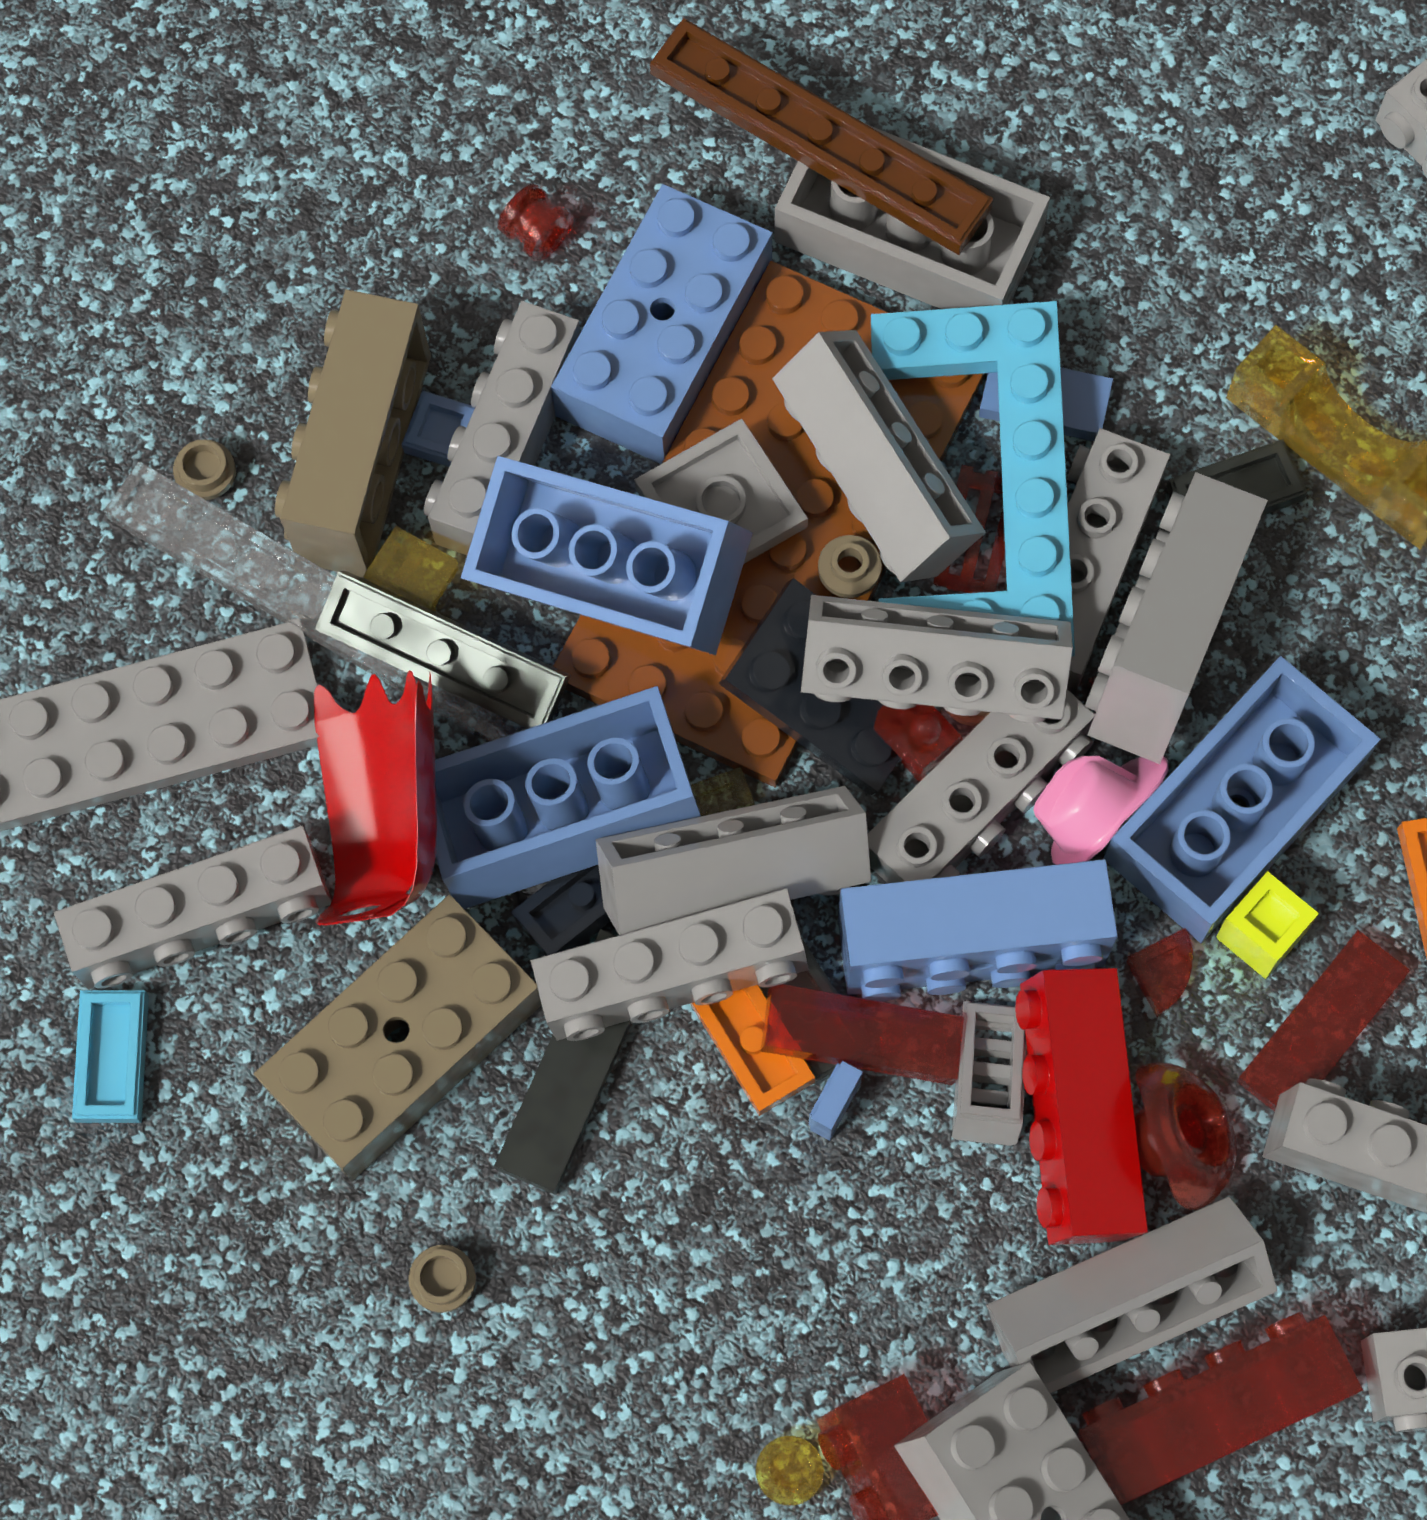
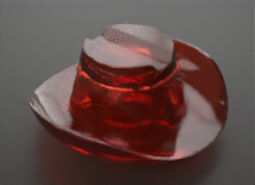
M1162 1062L1142 1065L1136 1071V1081L1144 1108L1134 1116L1140 1165L1151 1176L1167 1177L1172 1195L1182 1207L1190 1210L1202 1209L1219 1197L1230 1181L1235 1168L1237 1141L1228 1111L1216 1092L1188 1069L1176 1064Z

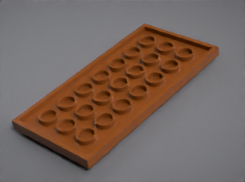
M770 261L662 463L742 418L807 516V528L743 564L716 655L580 615L553 667L571 675L565 688L566 690L601 705L658 686L677 742L776 788L798 742L718 683L788 581L794 578L818 596L845 598L830 592L821 582L818 573L820 553L831 540L844 535H855L871 542L879 555L880 549L864 524L850 511L846 495L832 473L818 460L816 448L800 422L795 420L787 411L784 397L772 378L818 332L856 330L872 354L871 314L888 312ZM987 373L889 380L941 462ZM852 556L844 557L838 562L839 567L845 572H855L862 566L861 562ZM882 559L880 578L874 588L862 596L847 599L872 600L887 570Z

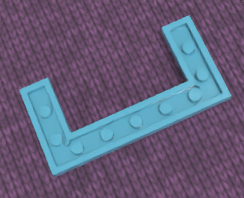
M1057 301L871 314L872 356L888 380L997 372L1007 591L881 598L879 602L1071 622L1072 656H1075Z

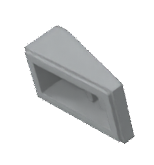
M963 1001L952 1138L956 1140L1007 1146L1016 1145L1023 1125L1024 1084L1022 1068L1026 1057L1025 1030H1022L1017 1023L1015 1006ZM975 1029L1012 1032L1011 1041L975 1037ZM975 1055L1010 1059L1009 1065L976 1062L973 1061V1057ZM972 1082L1007 1085L1008 1088L1007 1092L972 1088Z

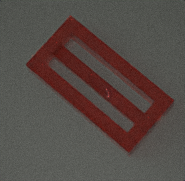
M962 464L957 488L965 500H967L969 488L981 490L975 516L985 530L993 493L1003 495L1002 478L997 477L998 472L986 470L985 474L973 472L974 467ZM1003 508L985 581L973 579L983 539L982 536L967 549L961 576L949 573L950 564L937 577H934L933 585L966 593L996 592L1005 554Z

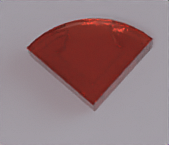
M1186 928L1128 956L1126 960L1157 1018L1165 1014L1177 1003L1190 979L1193 948Z

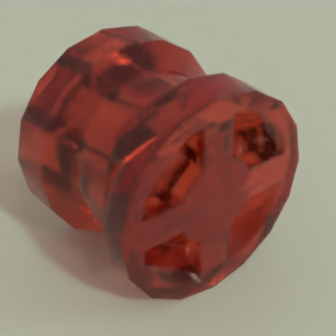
M530 184L516 193L507 203L499 217L497 228L508 239L517 238L523 243V251L533 261H541L550 256L563 243L572 228L574 217L563 206L554 207L548 202V194L538 184Z

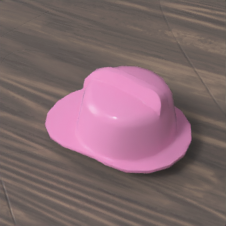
M1097 755L1080 756L1066 762L1050 780L1035 802L1033 809L1036 818L1054 840L1051 849L1052 862L1055 865L1086 862L1098 854L1116 834L1123 822L1163 782L1169 770L1167 758L1163 756L1161 763L1158 764L1139 757L1121 767Z

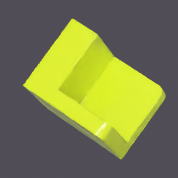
M1267 871L1227 916L1216 937L1266 979L1306 934L1319 913Z

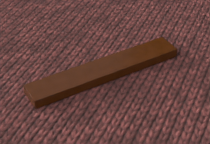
M685 18L682 19L650 62V74L957 255L961 254L992 209V197Z

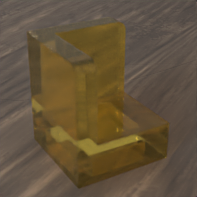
M395 526L363 575V579L436 612L435 606L458 572L459 565L452 556Z

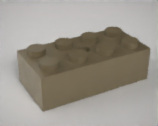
M345 289L340 310H331L327 318L324 345L329 347L324 366H315L310 377L308 401L313 403L307 424L300 422L296 427L291 449L292 459L296 460L291 481L283 480L279 486L275 502V516L281 520L284 528V538L289 540L298 564L336 572L346 570L356 576L370 579L404 456L402 442L420 398L431 353L418 304Z
M449 894L253 1074L270 1095L353 1182L542 1005L537 984ZM400 1027L410 1028L407 1038L402 1042L393 1043L387 1040L394 1030Z

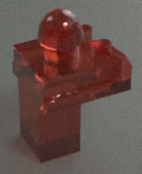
M917 704L909 709H895L883 705L878 711L874 730L902 759L901 763L919 782L962 741L961 735L934 706Z

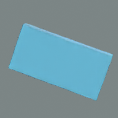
M80 990L72 1119L76 1123H142L149 995L145 990Z

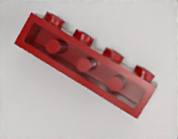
M1117 968L1042 970L1020 984L1021 990L1017 994L1015 1004L1017 1023L1022 1030H1025L1028 1054L1023 1062V1084L1026 1092L1032 1095L1035 1119L1029 1134L1030 1150L1033 1158L1039 1161L1042 1188L1038 1192L1036 1204L1038 1219L1041 1226L1047 1230L1048 1245L1123 1242L1148 1233Z

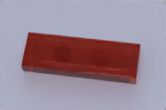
M1357 930L1236 1082L1275 1112L1280 1094L1300 1082L1306 1084L1307 1079L1323 1080L1410 972V969Z
M781 984L769 987L761 1052L837 1065V1063L841 1064L844 1061L857 1069L953 1085L958 1080L964 1017Z

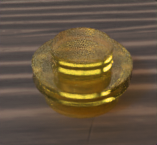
M783 1436L774 1439L763 1448L757 1459L756 1478L758 1485L771 1501L780 1505L795 1506L805 1503L817 1493L823 1480L824 1467L819 1452L811 1443L800 1437Z

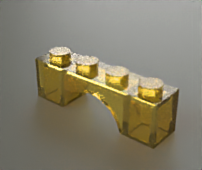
M1275 325L1236 368L1226 399L1279 440L1283 439L1286 446L1421 550L1427 543V441L1409 442L1396 439L1366 422L1349 407L1336 391L1328 376L1325 362Z

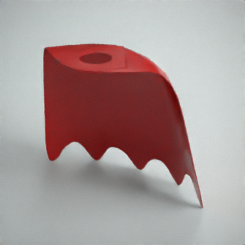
M409 670L403 695L396 704H392L389 701L380 679L375 674L371 675L361 706L355 713L343 709L336 703L330 691L324 686L318 685L315 688L314 723L316 733L320 736L317 738L335 869L334 897L330 906L316 919L317 925H333L391 916L417 900L425 892L433 875L437 854V807L431 672H429L427 701L425 700L421 682L418 680L416 683L413 672ZM412 887L410 894H407L409 889ZM379 906L363 913L341 916L356 909Z

